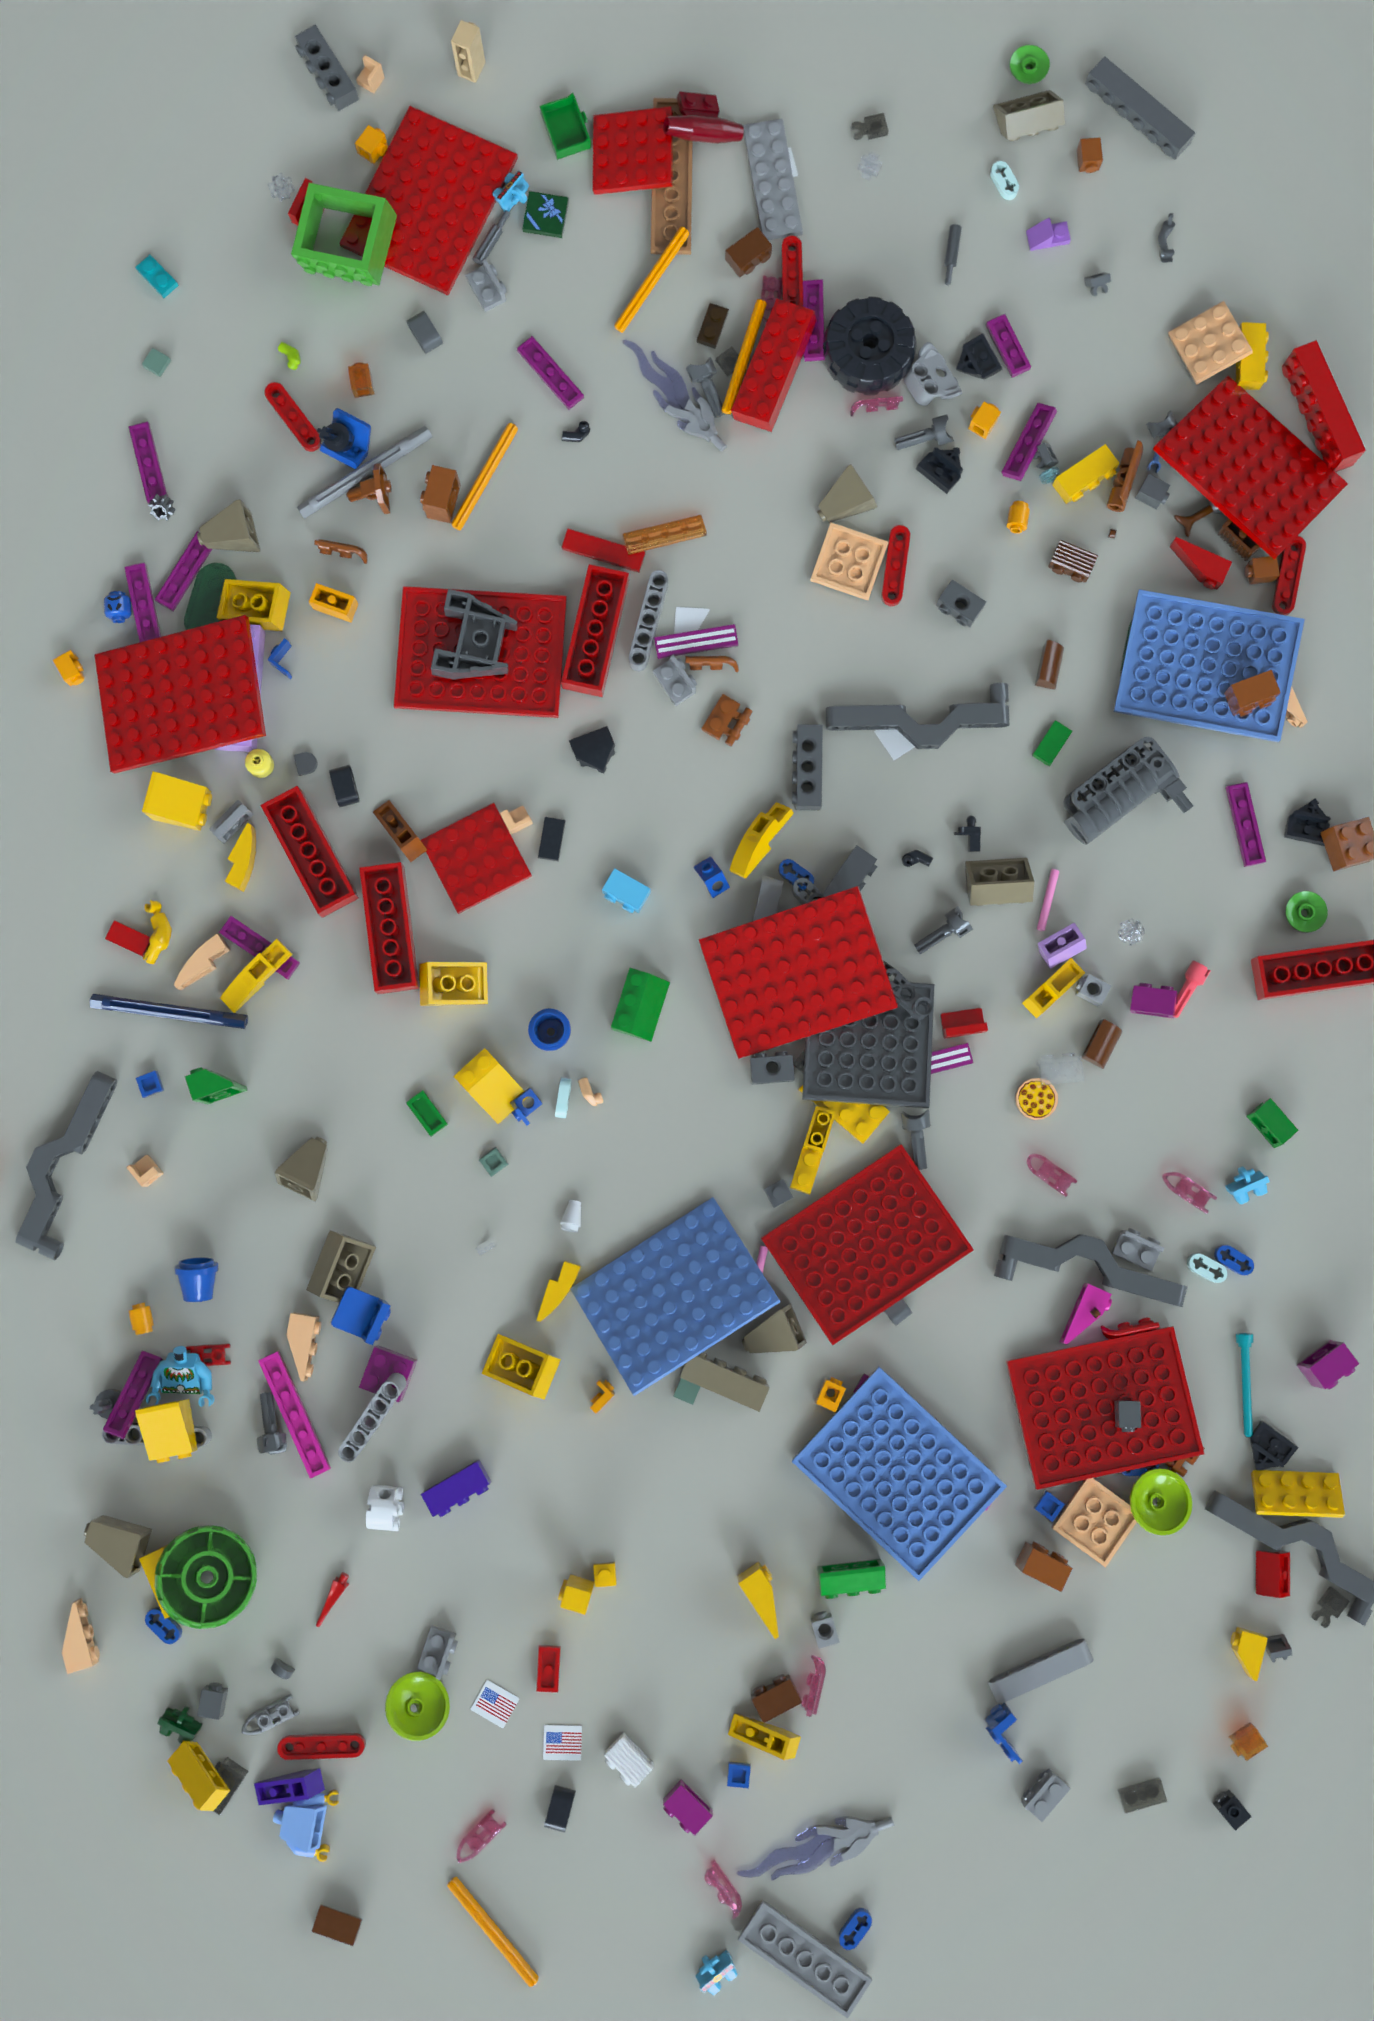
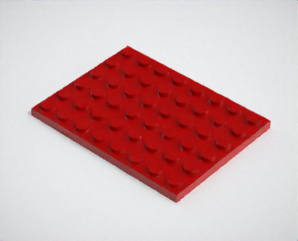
M409 106L365 192L368 195L386 198L397 214L384 267L449 296L496 203L492 193L496 188L503 189L505 177L508 173H511L518 159V154ZM354 214L339 242L340 247L363 257L372 218Z
M1229 375L1153 448L1159 456L1274 560L1348 485L1332 468L1328 469L1326 463L1249 393L1241 386H1237V383Z
M403 586L394 695L395 709L559 718L567 596L451 589L469 593L479 601L492 606L498 612L517 621L518 629L517 631L505 629L498 662L508 664V674L449 679L434 676L431 672L435 649L456 653L463 622L462 619L445 616L444 606L448 589Z
M246 615L94 654L110 772L114 774L266 736L249 617Z
M859 886L699 939L738 1059L899 1007Z
M902 1144L761 1238L832 1346L974 1251Z
M1174 1326L1006 1361L1036 1490L1205 1454ZM1114 1401H1140L1141 1428H1135V1432H1122L1121 1428L1115 1427Z

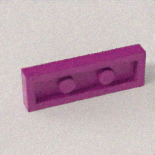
M1006 314L987 321L986 327L1011 377L1013 378L1029 371L1031 365Z

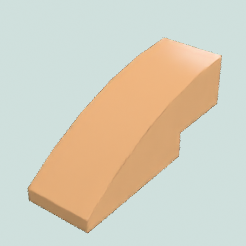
M219 934L214 935L193 953L174 983L177 989L183 990L217 969L213 961L230 951L222 936Z

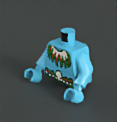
M177 1346L173 1349V1352L168 1353L166 1360H162L154 1370L151 1382L152 1392L146 1397V1403L148 1404L150 1396H155L157 1399L155 1405H157L161 1399V1395L158 1393L159 1389H161V1393H203V1396L198 1400L199 1406L203 1407L205 1405L204 1398L208 1399V1405L211 1406L215 1400L214 1396L210 1394V1390H212V1372L201 1362L198 1354L187 1353L186 1347Z

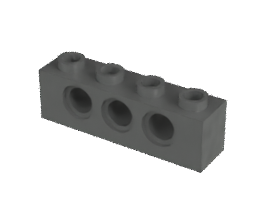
M316 24L296 35L295 38L298 45L295 48L301 58L305 57L307 60L305 64L310 73H315L317 76L315 80L320 89H325L327 92L325 96L330 105H335L337 110L340 111L358 101L359 98L355 86Z
M798 724L797 731H793V743H796V751H793L792 763L796 764V771L792 772V784H796V792H792V804H796V810L820 811L822 807L823 725ZM808 743L812 745L813 749L811 751H804L802 745ZM807 763L813 769L810 772H805L801 766ZM803 784H809L812 786L813 790L810 792H804L801 786Z

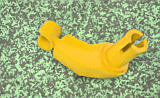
M150 900V904H145L144 908L146 912L154 914L150 918L154 932L149 939L150 946L143 955V960H146L145 962L149 964H155L161 951L166 950L169 945L172 928L165 913H160L161 903Z

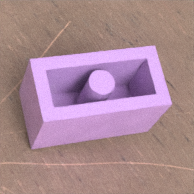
M1075 923L1038 943L1039 953L1050 969L1087 949L1086 940Z

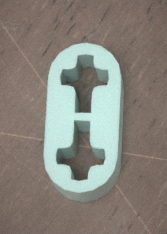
M995 162L990 172L991 179L1002 198L1011 200L1016 197L1019 184L1006 162ZM997 169L999 171H1004L1003 175H1001V173H996ZM1006 186H1008L1009 188L1013 187L1012 192L1010 190H1005Z
M561 1077L555 1117H567L572 1079Z
M1192 1254L1187 1259V1266L1192 1272L1211 1282L1221 1283L1227 1278L1226 1268L1205 1255ZM1200 1258V1263L1204 1264L1205 1268H1194L1195 1263H1193V1260ZM1209 1268L1214 1270L1219 1268L1221 1277L1214 1279V1274L1208 1271Z

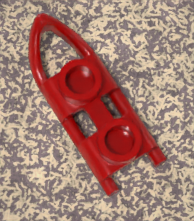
M1147 1317L1138 1321L1139 1325L1133 1326L1130 1325V1322L1120 1323L1117 1325L1118 1330H1110L1103 1325L1100 1328L1106 1338L1114 1339L1157 1330L1159 1323H1154L1151 1318Z
M230 1344L186 1347V1351L190 1350V1353L198 1354L201 1362L206 1366L231 1364V1361H225V1348H230ZM204 1349H212V1352L204 1353ZM211 1358L212 1362H204V1359Z

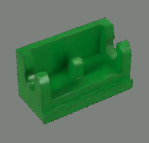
M1271 1098L1264 1103L1262 1102L1246 1116L1273 1148L1284 1145L1299 1131Z

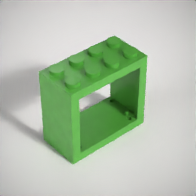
M309 183L291 255L306 273L313 275L316 272L322 273V275L328 278L341 277L342 280L347 282H353V280L360 281L361 284L366 286H372V284L380 285L397 214L386 198ZM324 208L372 218L362 261L313 251Z

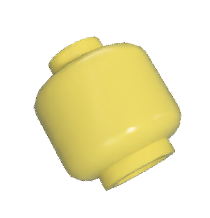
M254 749L247 754L245 767L253 776L264 778L272 773L274 760L265 750Z

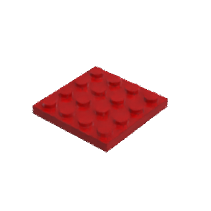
M671 106L593 115V192L595 195L673 187V136L665 134L663 129L665 118L673 116Z
M494 803L420 840L426 847V853L458 914L532 877Z

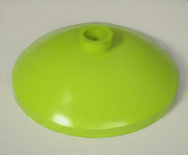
M1152 1469L1140 1475L1133 1484L1130 1493V1508L1136 1522L1144 1530L1155 1535H1170L1181 1530L1189 1520L1192 1511V1496L1186 1482L1178 1474L1167 1469ZM1154 1498H1156V1500H1157V1504H1156V1505L1153 1504V1499H1154Z
M412 1672L399 1678L391 1686L385 1701V1714L389 1725L399 1736L411 1741H422L436 1735L445 1725L450 1710L449 1696L444 1685L436 1677L425 1672ZM412 1704L416 1706V1712L411 1711L410 1707Z

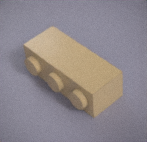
M460 20L451 40L457 74L476 83L486 63L480 28L472 22L467 23Z

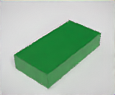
M1055 720L1032 756L1050 767L1071 735L1072 730Z
M423 1090L406 1102L430 1137L448 1125Z

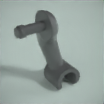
M1173 213L1168 215L1169 218L1163 223L1158 236L1162 263L1173 262L1172 255L1175 253L1174 249H1168L1167 237L1175 227V222L1172 221Z

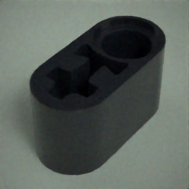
M346 765L329 770L339 808L359 803L360 799L351 766Z
M557 1785L554 1786L544 1824L545 1828L565 1833L576 1790Z

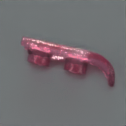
M763 276L761 300L767 303L765 310L772 311L776 299H781L782 277L777 279L775 277L767 278V276ZM765 291H769L768 297H765ZM774 292H777V298L773 297ZM763 316L762 322L767 323L768 318L766 319Z
M903 396L857 401L851 407L850 416L853 417L855 411L865 405L866 412L878 411V407L886 406V410H897L899 402H903Z
M1031 1154L1027 1158L1029 1170L1065 1197L1068 1195L1065 1191L1070 1187L1071 1183L1076 1184L1078 1181L1042 1155ZM1033 1157L1044 1161L1038 1171L1031 1165ZM1054 1170H1056V1171H1058L1059 1173H1061V1176H1059L1058 1174H1056V1173L1054 1172ZM1052 1177L1056 1180V1183L1053 1184L1048 1178Z
M1168 1172L1162 1175L1163 1181L1171 1191L1205 1214L1209 1212V1210L1204 1208L1210 1198L1217 1199L1215 1195L1181 1173ZM1168 1176L1182 1178L1177 1183L1176 1188L1170 1184L1167 1179ZM1192 1186L1199 1189L1198 1193L1191 1190Z
M811 1655V1659L815 1664V1674L810 1673L807 1678V1686H810L809 1695L805 1694L802 1700V1707L805 1708L804 1710L807 1711L806 1716L812 1717V1714L817 1715L826 1675L824 1662L815 1655Z
M494 1809L460 1842L456 1855L459 1863L466 1862L478 1855L507 1825L505 1821L499 1825L492 1817L495 1813ZM482 1826L484 1830L477 1834L476 1831ZM489 1834L490 1836L484 1841L483 1838ZM466 1842L474 1852L462 1858L460 1854Z
M713 1860L711 1862L712 1867L706 1870L704 1875L705 1881L709 1886L718 1889L717 1896L719 1901L730 1906L733 1912L732 1919H735L741 1912V1897L718 1863ZM722 1878L726 1885L722 1886L719 1879ZM733 1896L736 1899V1904L732 1900Z

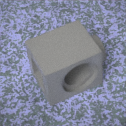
M1088 974L1085 978L1081 977L1078 981L1076 995L1098 1007L1105 1000L1111 985ZM1088 984L1095 986V995L1087 991Z
M826 1611L814 1614V1618L810 1620L818 1648L840 1643L831 1613L827 1614ZM821 1624H828L830 1626V1630L827 1633H820L818 1628Z

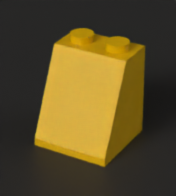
M152 771L142 812L152 820L201 831L202 826L206 824L207 814L205 813L207 806H210L212 802V794L207 787Z
M189 1399L135 1410L149 1461L157 1460V1463L170 1461L171 1456L178 1455V1459L192 1456L191 1452L198 1450Z

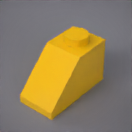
M1237 1627L1236 1632H1233L1231 1635L1230 1643L1232 1650L1247 1676L1257 1681L1268 1638L1261 1633Z

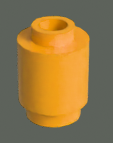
M1014 501L1009 508L1007 528L1012 533L1019 534L1027 529L1030 509L1028 508V503L1024 501Z
M145 1302L132 1305L133 1310L128 1311L132 1331L135 1330L136 1335L152 1332L154 1323L150 1306H145Z

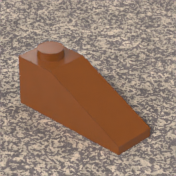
M390 800L373 811L374 815L410 862L427 851L426 847Z

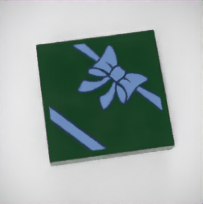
M529 191L522 231L562 238L569 197Z

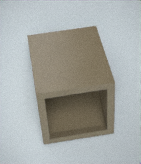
M102 1515L87 1523L84 1530V1536H86L84 1543L125 1578H130L141 1569L139 1558L145 1555L152 1529Z

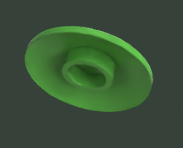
M1025 45L1018 48L1010 59L1012 75L1018 81L1026 84L1040 82L1046 77L1050 68V61L1046 52L1034 45Z
M1302 891L1289 899L1285 908L1287 921L1294 929L1309 933L1320 929L1324 925L1328 916V909L1325 901L1318 894ZM1302 910H1306V911H1307V916H1306V917L1302 916V914H1301V911H1302Z

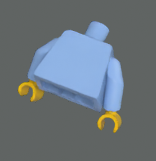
M331 1790L328 1795L319 1793L308 1800L293 1801L292 1804L285 1806L284 1811L278 1809L275 1812L273 1822L281 1825L279 1836L282 1840L286 1841V1844L295 1855L311 1858L317 1856L320 1862L327 1860V1855L320 1853L322 1851L330 1852L328 1845H320L327 1805L323 1804L328 1802L331 1806L337 1805L338 1800L331 1801L329 1798L331 1795H338L339 1792L337 1790Z

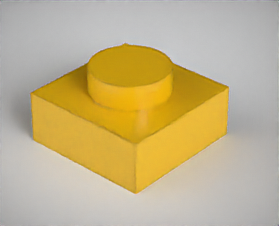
M615 1562L593 1565L595 1587L617 1585Z

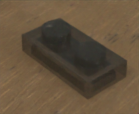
M1160 1778L1117 1789L1125 1814L1167 1802Z

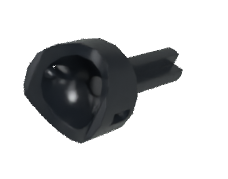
M331 423L327 427L323 426L322 429H317V432L320 433L319 437L323 439L326 447L330 450L346 452L353 446V433L343 424Z

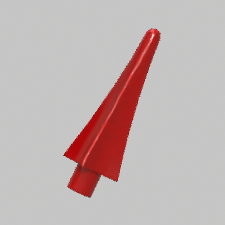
M342 1572L339 1578L336 1576L335 1580H333L326 1603L316 1623L317 1627L321 1626L333 1605L348 1587L349 1583H347L349 1575Z

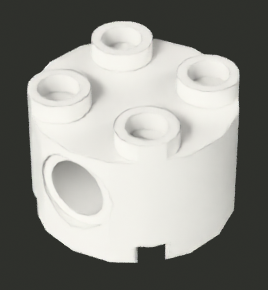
M371 1486L367 1502L369 1511H366L368 1529L399 1531L400 1518L398 1517L403 1515L404 1502H400L403 1497V1487Z

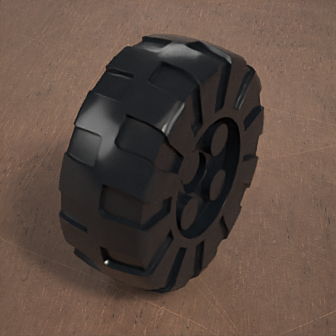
M869 296L865 299L857 298L847 302L845 307L841 310L838 309L834 313L823 338L824 361L827 364L831 377L834 381L837 380L843 385L844 389L852 393H863L864 395H878L879 392H887L896 387L911 368L916 352L915 329L910 318L903 313V309L897 304L882 300L880 297Z

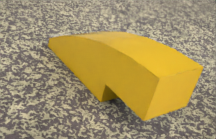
M249 823L246 824L227 858L234 865L225 882L242 892L245 891L250 880L256 856V831Z
M1070 958L1022 1004L1035 1018L1039 1017L1077 982L1085 972Z
M564 1261L558 1281L549 1279L536 1321L541 1322L562 1303L577 1279L581 1269L580 1265Z

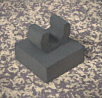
M1102 272L1085 277V286L1091 287L1090 292L1092 296H1097V288L1099 286L1102 288V293H1107L1108 287L1105 283L1111 282L1110 273Z
M1042 443L1037 446L1039 452H1036L1033 459L1042 458L1041 463L1036 465L1037 468L1042 469L1046 465L1053 467L1059 463L1049 444Z
M1284 1634L1267 1637L1265 1649L1272 1662H1275L1277 1658L1287 1660L1288 1656H1292V1648Z

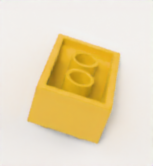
M225 579L217 619L227 620L246 615L249 617L251 625H261L264 630L283 631L291 592L280 583Z
M425 962L419 964L420 1006L488 1004L487 962Z
M486 1048L453 1076L497 1124L502 1122L514 1110L510 1102L525 1092Z
M497 1334L481 1374L531 1396L545 1400L561 1359Z
M758 1561L737 1576L738 1584L774 1639H777L779 1634L771 1584L773 1578L765 1564L761 1566Z

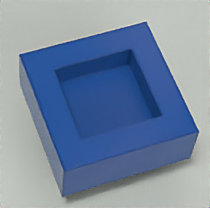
M153 1071L136 1078L142 1098L164 1091L158 1071Z
M1045 1491L1034 1509L1053 1522L1065 1504L1048 1491Z
M729 1762L727 1786L749 1789L751 1764Z

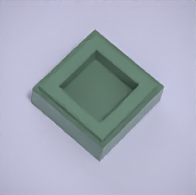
M152 348L143 361L142 366L161 377L170 364L171 359Z
M496 1147L479 1159L491 1177L509 1165Z
M681 1378L673 1397L693 1405L701 1386Z

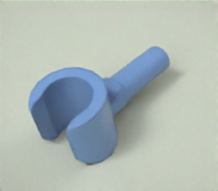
M1156 452L1154 458L1147 466V471L1149 472L1151 465H1155L1157 467L1155 474L1161 468L1159 455Z

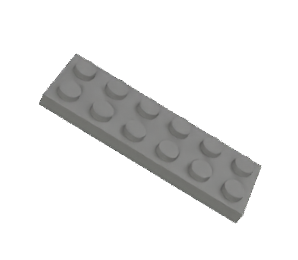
M783 119L743 125L761 232L768 240L802 235L803 230Z
M764 1900L761 1901L738 1936V1940L847 2019L872 1982V1977Z

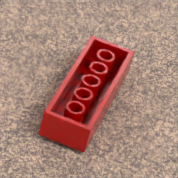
M776 299L731 409L734 420L772 432L817 322L814 310Z
M1317 340L1294 348L1282 365V372L1284 377L1288 378L1292 395L1296 396L1300 413L1305 416L1307 429L1313 434L1316 449L1321 452L1323 461L1328 469L1332 468L1333 471L1338 472L1351 467L1363 455L1366 449Z
M588 565L561 684L563 689L603 698L630 581L628 572Z
M298 786L260 805L318 915L323 918L359 899L303 791Z
M401 862L360 867L374 991L377 994L420 989L405 867Z
M1374 940L1263 955L1251 959L1257 999L1265 1000L1374 984Z

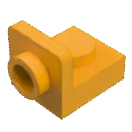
M599 1379L596 1382L605 1393L602 1395L599 1392L591 1400L593 1405L590 1409L595 1414L615 1395L613 1392L615 1388L606 1379L604 1381Z

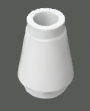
M569 1200L560 1222L562 1230L578 1232V1228H581V1202Z

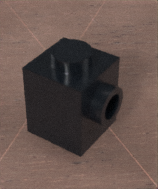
M1230 1790L1221 1792L1213 1803L1235 1831L1252 1817Z

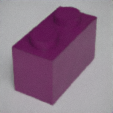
M1139 983V986L1134 985L1130 1011L1135 1014L1174 1019L1178 993L1170 986L1152 988L1151 984Z
M682 1779L663 1798L664 1811L672 1818L675 1816L680 1821L679 1825L687 1833L691 1832L694 1836L713 1817V1810Z

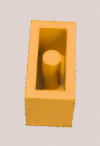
M318 583L315 584L309 600L314 610L352 623L359 605L354 596Z

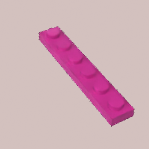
M280 1351L258 1360L309 1478L311 1479L330 1470L329 1462Z

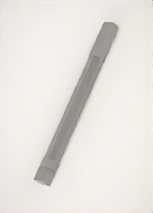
M424 426L408 437H405L297 506L299 512L305 519L359 485L360 482L373 476L374 464L380 463L384 469L433 438L430 431Z

